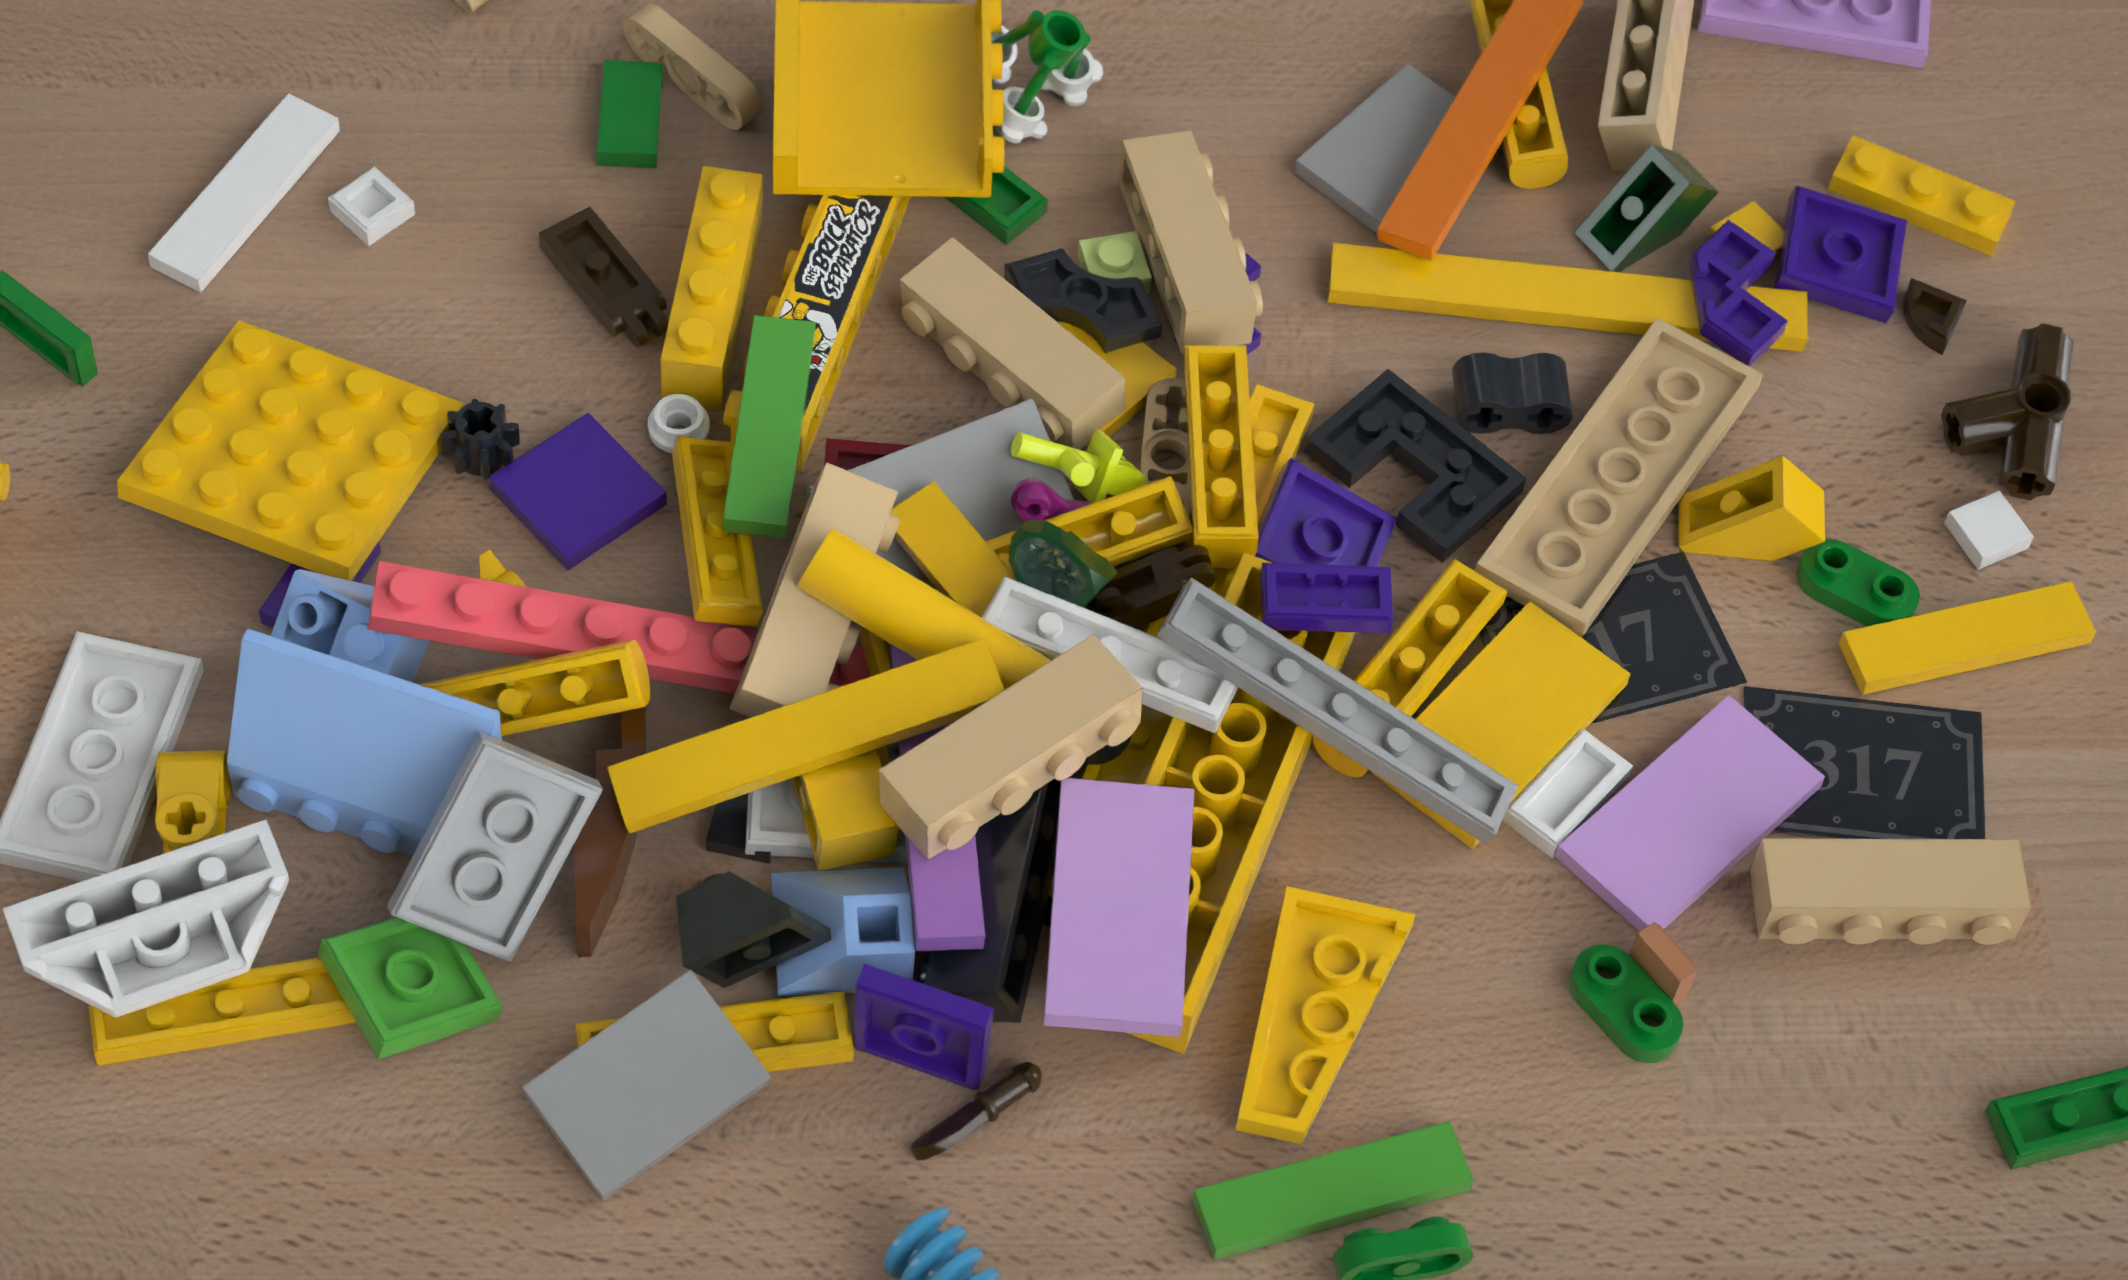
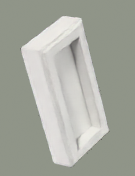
M1582 728L1511 802L1502 821L1553 859L1558 845L1597 812L1630 777L1633 765Z

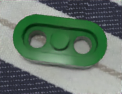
M1825 539V542L1807 548L1797 569L1798 584L1807 596L1865 626L1912 617L1920 601L1919 589L1909 575L1840 540ZM1826 563L1834 564L1840 568H1832ZM1881 589L1890 592L1891 594L1895 595V597L1884 594L1881 591Z
M1598 944L1583 950L1577 956L1569 977L1570 993L1576 1003L1629 1058L1643 1063H1655L1669 1057L1676 1049L1683 1031V1017L1675 1003L1632 957L1622 949L1612 945ZM1596 969H1607L1613 972L1616 978H1603L1596 972ZM1645 1015L1652 1016L1659 1021L1660 1026H1648L1642 1022L1640 1017Z
M1442 1216L1420 1220L1409 1229L1383 1233L1379 1228H1365L1355 1231L1343 1239V1246L1338 1248L1333 1254V1261L1339 1280H1421L1457 1271L1467 1265L1473 1258L1466 1228L1458 1223H1450L1448 1218Z

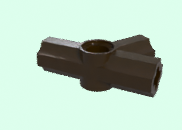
M2041 323L2038 327L2022 330L2017 344L2012 389L1946 403L1942 410L1943 437L1951 453L1958 452L1960 456L2003 447L1999 484L2004 486L2012 497L2031 501L2038 496L2050 495L2055 486L2063 419L2071 402L2068 380L2073 339L2065 335L2062 327Z

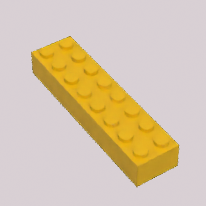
M1244 553L1224 599L1261 621L1262 563L1272 562ZM1275 630L1339 672H1341L1356 632ZM1240 688L1235 693L1216 733L1173 717L1144 785L1194 789L1183 1019L1180 1037L1138 1033L1127 1034L1184 1054L1313 740V734Z

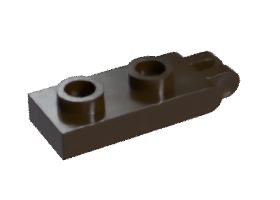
M591 207L539 232L541 250L610 335L615 337L623 332L632 344L639 348L650 341L649 334L641 322L644 321L657 337L667 332L669 322L662 312L667 309L664 296Z
M1199 545L1183 551L1176 547H1169L1116 570L1118 572L1116 576L1085 609L1135 629L1155 622L1168 615L1180 591L1190 578L1195 579L1207 588L1215 584L1216 576L1211 565L1207 548Z

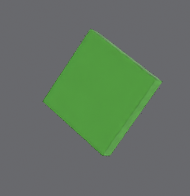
M398 917L321 940L317 954L378 1060L499 1019L503 1006L469 948L464 943Z

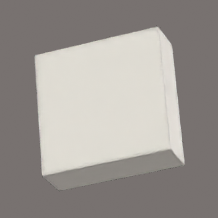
M375 166L328 197L329 211L368 247L415 215L414 201Z
M2000 490L1949 511L1944 522L1977 570L2029 549L2034 538Z

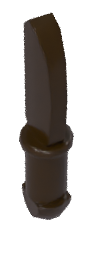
M1023 1062L1013 1067L1011 1073L984 1092L978 1091L974 1095V1101L967 1103L912 1143L911 1150L916 1160H926L944 1152L964 1139L987 1120L991 1122L996 1121L1001 1112L1029 1092L1034 1093L1041 1085L1042 1072L1040 1068L1031 1062Z

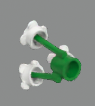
M1034 10L1024 23L1011 31L1001 26V34L991 33V43H1002L1003 46L1002 79H992L994 84L1001 85L1010 79L1011 70L1009 66L1014 63L1017 56L1016 42L1030 35L1028 40L1029 56L1038 67L1025 89L1008 87L1003 91V126L993 127L1000 136L1009 142L1020 143L1022 138L1031 136L1036 139H1042L1047 133V126L1041 120L1045 113L1044 106L1036 97L1040 89H1051L1058 95L1063 96L1064 102L1067 105L1080 106L1087 99L1086 91L1093 82L1100 81L1102 78L1103 67L1101 63L1093 59L1091 53L1085 49L1090 43L1091 38L1085 33L1081 22L1069 12L1054 10L1044 16L1042 12Z

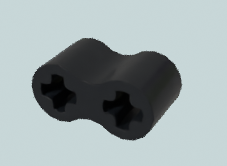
M1472 353L1460 358L1452 367L1458 424L1470 433L1485 434L1501 429L1514 428L1535 434H1548L1562 430L1572 420L1566 362L1555 354L1535 353L1520 358H1505L1493 353Z

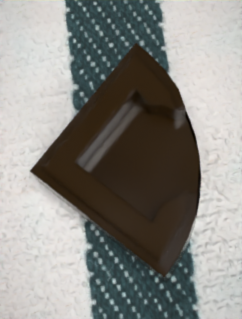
M1911 278L1903 301L1905 319L1911 331L1923 344L1943 355L1967 300Z

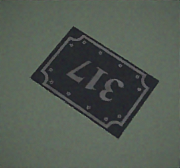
M1684 552L1634 564L1582 637V639L1631 673L1627 686L1591 724L1748 683ZM1506 597L1504 603L1479 633L1484 646L1486 647L1525 606Z
M1744 686V708L1825 776L1821 788L1773 831L1842 839H1986L1982 712Z

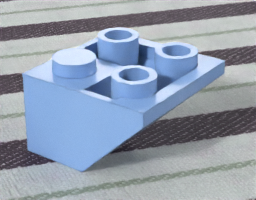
M302 569L294 571L271 633L272 637L409 682L418 673L430 641L367 630L373 586Z
M904 867L771 873V887L774 897L824 924L831 931V941L776 965L778 997L806 996L845 991V994L855 993L856 982L864 964L913 980L915 948L911 897Z

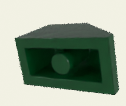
M1651 144L1574 233L1612 272H1620L1680 237L1719 192L1680 153Z

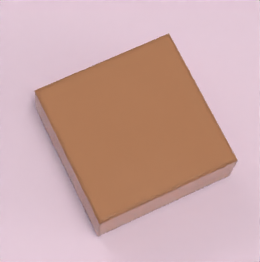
M1653 922L1637 933L1629 955L1675 1005L1679 1006L1686 1001L1698 971L1697 966L1659 924L1657 925L1656 922Z

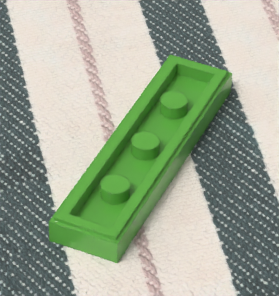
M754 315L723 516L724 532L785 539L787 537L816 322Z
M1448 1121L1194 1189L1192 1202L1214 1260L1467 1192L1471 1190L1474 1180L1451 1122Z

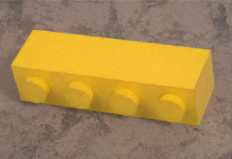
M703 166L661 355V399L672 394H686L695 398L704 409L723 411L763 219V174Z

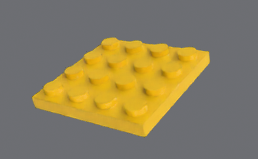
M238 320L117 480L118 498L313 572L352 581L442 450L440 434L449 431L447 413L449 411L458 412L463 407V402Z

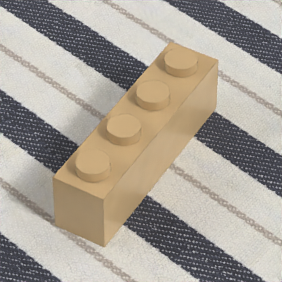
M1618 0L1598 122V129L1612 171L1629 170L1651 144L1672 150L1694 0Z
M1191 130L1122 140L1118 183L1181 354H1184L1185 345H1244L1252 343L1255 318L1261 317L1263 313L1262 294L1257 281H1249L1246 274V255L1241 239L1239 237L1233 238L1229 230V210L1226 199L1223 195L1216 196L1212 186L1213 170L1208 154H1200Z
M950 238L900 279L901 314L907 325L919 336L924 337L928 335L943 347L947 357L958 369L964 372L970 370L984 381L990 393L1002 405L1011 407L1033 398L1051 442L1056 441L1058 444L1081 450L1090 442L1095 429L1100 430L1126 409L1125 377L955 238Z
M826 462L811 490L730 705V710L751 718L839 688V686L830 683L829 679L836 662L846 665L855 646L860 629L850 626L851 619L801 590L797 585L832 527L874 553L877 550L887 553L900 522V517L890 514L898 491Z
M1093 634L879 770L880 805L927 860L946 848L949 850L957 849L966 844L976 834L980 826L1000 813L1009 815L1019 810L1030 799L1033 792L1053 779L1064 780L1073 775L1083 765L1085 759L1107 744L1109 746H1116L1128 739L1141 722L1143 688Z
M1762 838L1749 869L1758 939H1780L1788 944H1803L1814 939H1845V941L1851 944H1868L1879 939H1909L1915 944L1926 945L1940 942L1943 939H1973L1979 944L1992 945L2006 940H2015L2031 909L2019 839Z

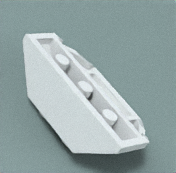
M263 820L2 909L25 972L117 1018L248 972L289 883V876L268 822Z

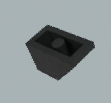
M731 872L709 876L702 884L676 896L683 967L692 970L694 973L723 988L831 941L829 927Z

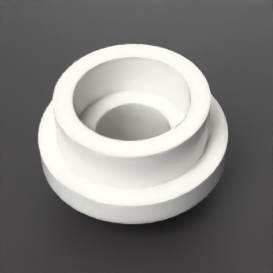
M672 394L664 397L652 409L648 417V434L651 441L658 448L672 453L676 437L707 439L710 433L708 413L695 398L686 394ZM677 425H681V426H685V427H687V428H685V429H673V428H671V427L677 426Z

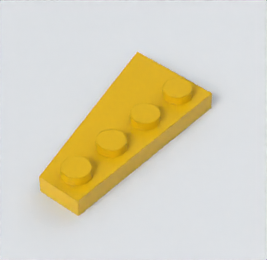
M1286 886L1235 1130L1302 1145L1413 927L1416 914Z

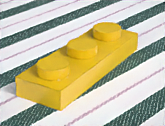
M1852 135L1828 187V190L1886 214L1907 220L1910 224L1989 256H1992L2016 203L2012 199Z

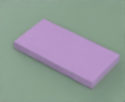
M1700 0L1697 32L1923 68L1928 56L1931 0Z
M1728 695L1558 845L1554 857L1639 932L1653 922H1656L1657 925L1659 924L1665 929L1757 846L1762 838L1767 837L1820 789L1825 776Z
M1074 778L1061 780L1044 1026L1180 1037L1183 1019L1194 789Z

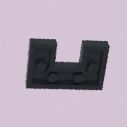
M1390 369L1384 371L1306 438L1304 448L1306 454L1348 488L1352 487L1389 454H1392L1427 482L1429 486L1399 511L1396 526L1441 563L1523 492L1526 481L1525 476Z

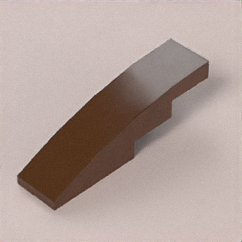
M646 706L620 712L621 749L595 750L596 780L600 782L603 791L597 800L598 807H593L573 845L578 957L592 956L617 903L635 846L637 831L629 834L625 826L607 767L646 754Z

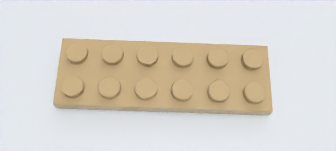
M1656 318L1480 558L1475 572L1507 590L1506 596L1526 606L1529 601L1533 602L1582 638L1758 390L1763 374L1667 322Z

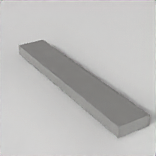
M1190 578L1183 586L1157 633L1158 637L1486 844L1496 835L1518 789L1517 784L1195 579Z

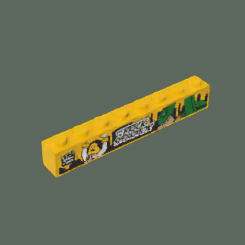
M823 195L819 205L810 204L806 210L801 228V239H804L800 251L790 250L782 274V284L785 285L781 297L771 296L764 316L816 322L796 471L802 472L912 196ZM748 352L744 363L743 377H745ZM734 389L729 395L723 416V425L731 427V442H735L742 391Z

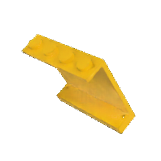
M775 0L773 194L991 197L992 173H1004L1005 158L1004 137H993V126H1003L1004 93L1003 90H992V79H1002L1003 46L1002 43H991V33L1001 34L1002 0H976V4Z

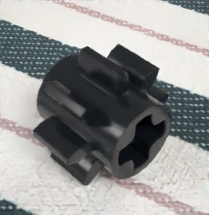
M472 399L471 403L462 407L458 412L449 411L447 413L449 431L440 434L442 454L454 455L455 471L457 474L466 471L472 475L489 479V476L497 472L502 466H507L513 462L512 447L520 444L519 425L512 422L506 423L505 405L500 404L495 407L492 404Z

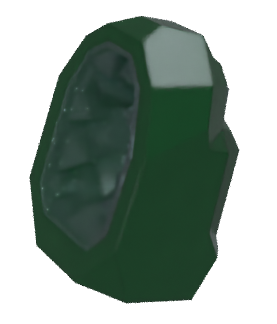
M1027 520L1011 538L1009 563L1017 582L1082 608H1085L1118 573L1105 557L1094 552L1072 531L1066 532L1048 521Z

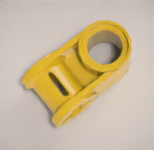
M227 750L158 752L156 761L157 805L155 823L157 833L163 840L164 854L225 833L226 813L231 799Z

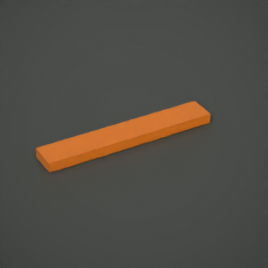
M1514 0L1379 224L1377 228L1379 242L1432 261L1582 7L1583 0Z

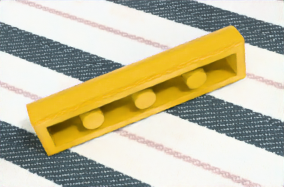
M1469 0L1481 54L1514 0ZM1546 68L1502 141L1510 180L1514 185L1524 189H1540L1550 186L1559 181L1568 169V155Z
M1185 345L1184 369L1194 546L1199 545L1207 548L1212 567L1233 568L1239 566L1244 553L1255 556L1258 548L1246 345Z
M1171 476L1044 520L1060 527L1066 532L1072 531L1094 552L1105 557L1113 567L1193 539V527ZM1016 531L986 541L1012 573L1013 571L1009 563V547L1011 538ZM1060 549L1047 552L1045 565L1056 576L1068 567L1071 559Z
M833 527L797 585L801 590L917 660L986 637L1004 690L1052 661Z
M1454 559L1354 681L1412 717L1504 603L1507 590ZM1313 735V744L1317 753L1330 767L1339 773L1358 778L1364 776L1368 771L1367 768Z
M636 640L418 684L498 710L500 714L501 736L645 707L650 700L648 669L642 649Z

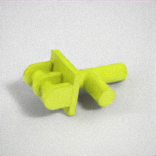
M1097 429L1093 432L1086 452L1021 432L1017 433L1012 441L1011 455L1013 457L1060 470L1074 483L1073 486L1091 504L1104 500L1106 494L1116 496L1146 485L1144 474L1122 455L1123 449L1103 431Z

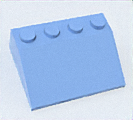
M247 628L241 642L227 756L232 793L234 797L239 798L241 802L254 810L261 812L276 810L300 818L304 824L317 831L332 832L336 830L360 838L366 845L384 853L399 851L413 856L478 732L481 731L502 740L500 714L498 710Z

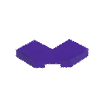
M1728 219L1693 252L1689 269L1700 334L1736 360L1750 367L1784 334L1788 320L1746 291L1772 265L1776 252Z

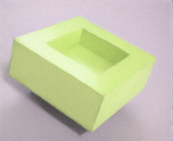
M1137 231L1079 240L1077 256L1082 269L1106 278H1140L1146 292L1150 293L1152 277Z

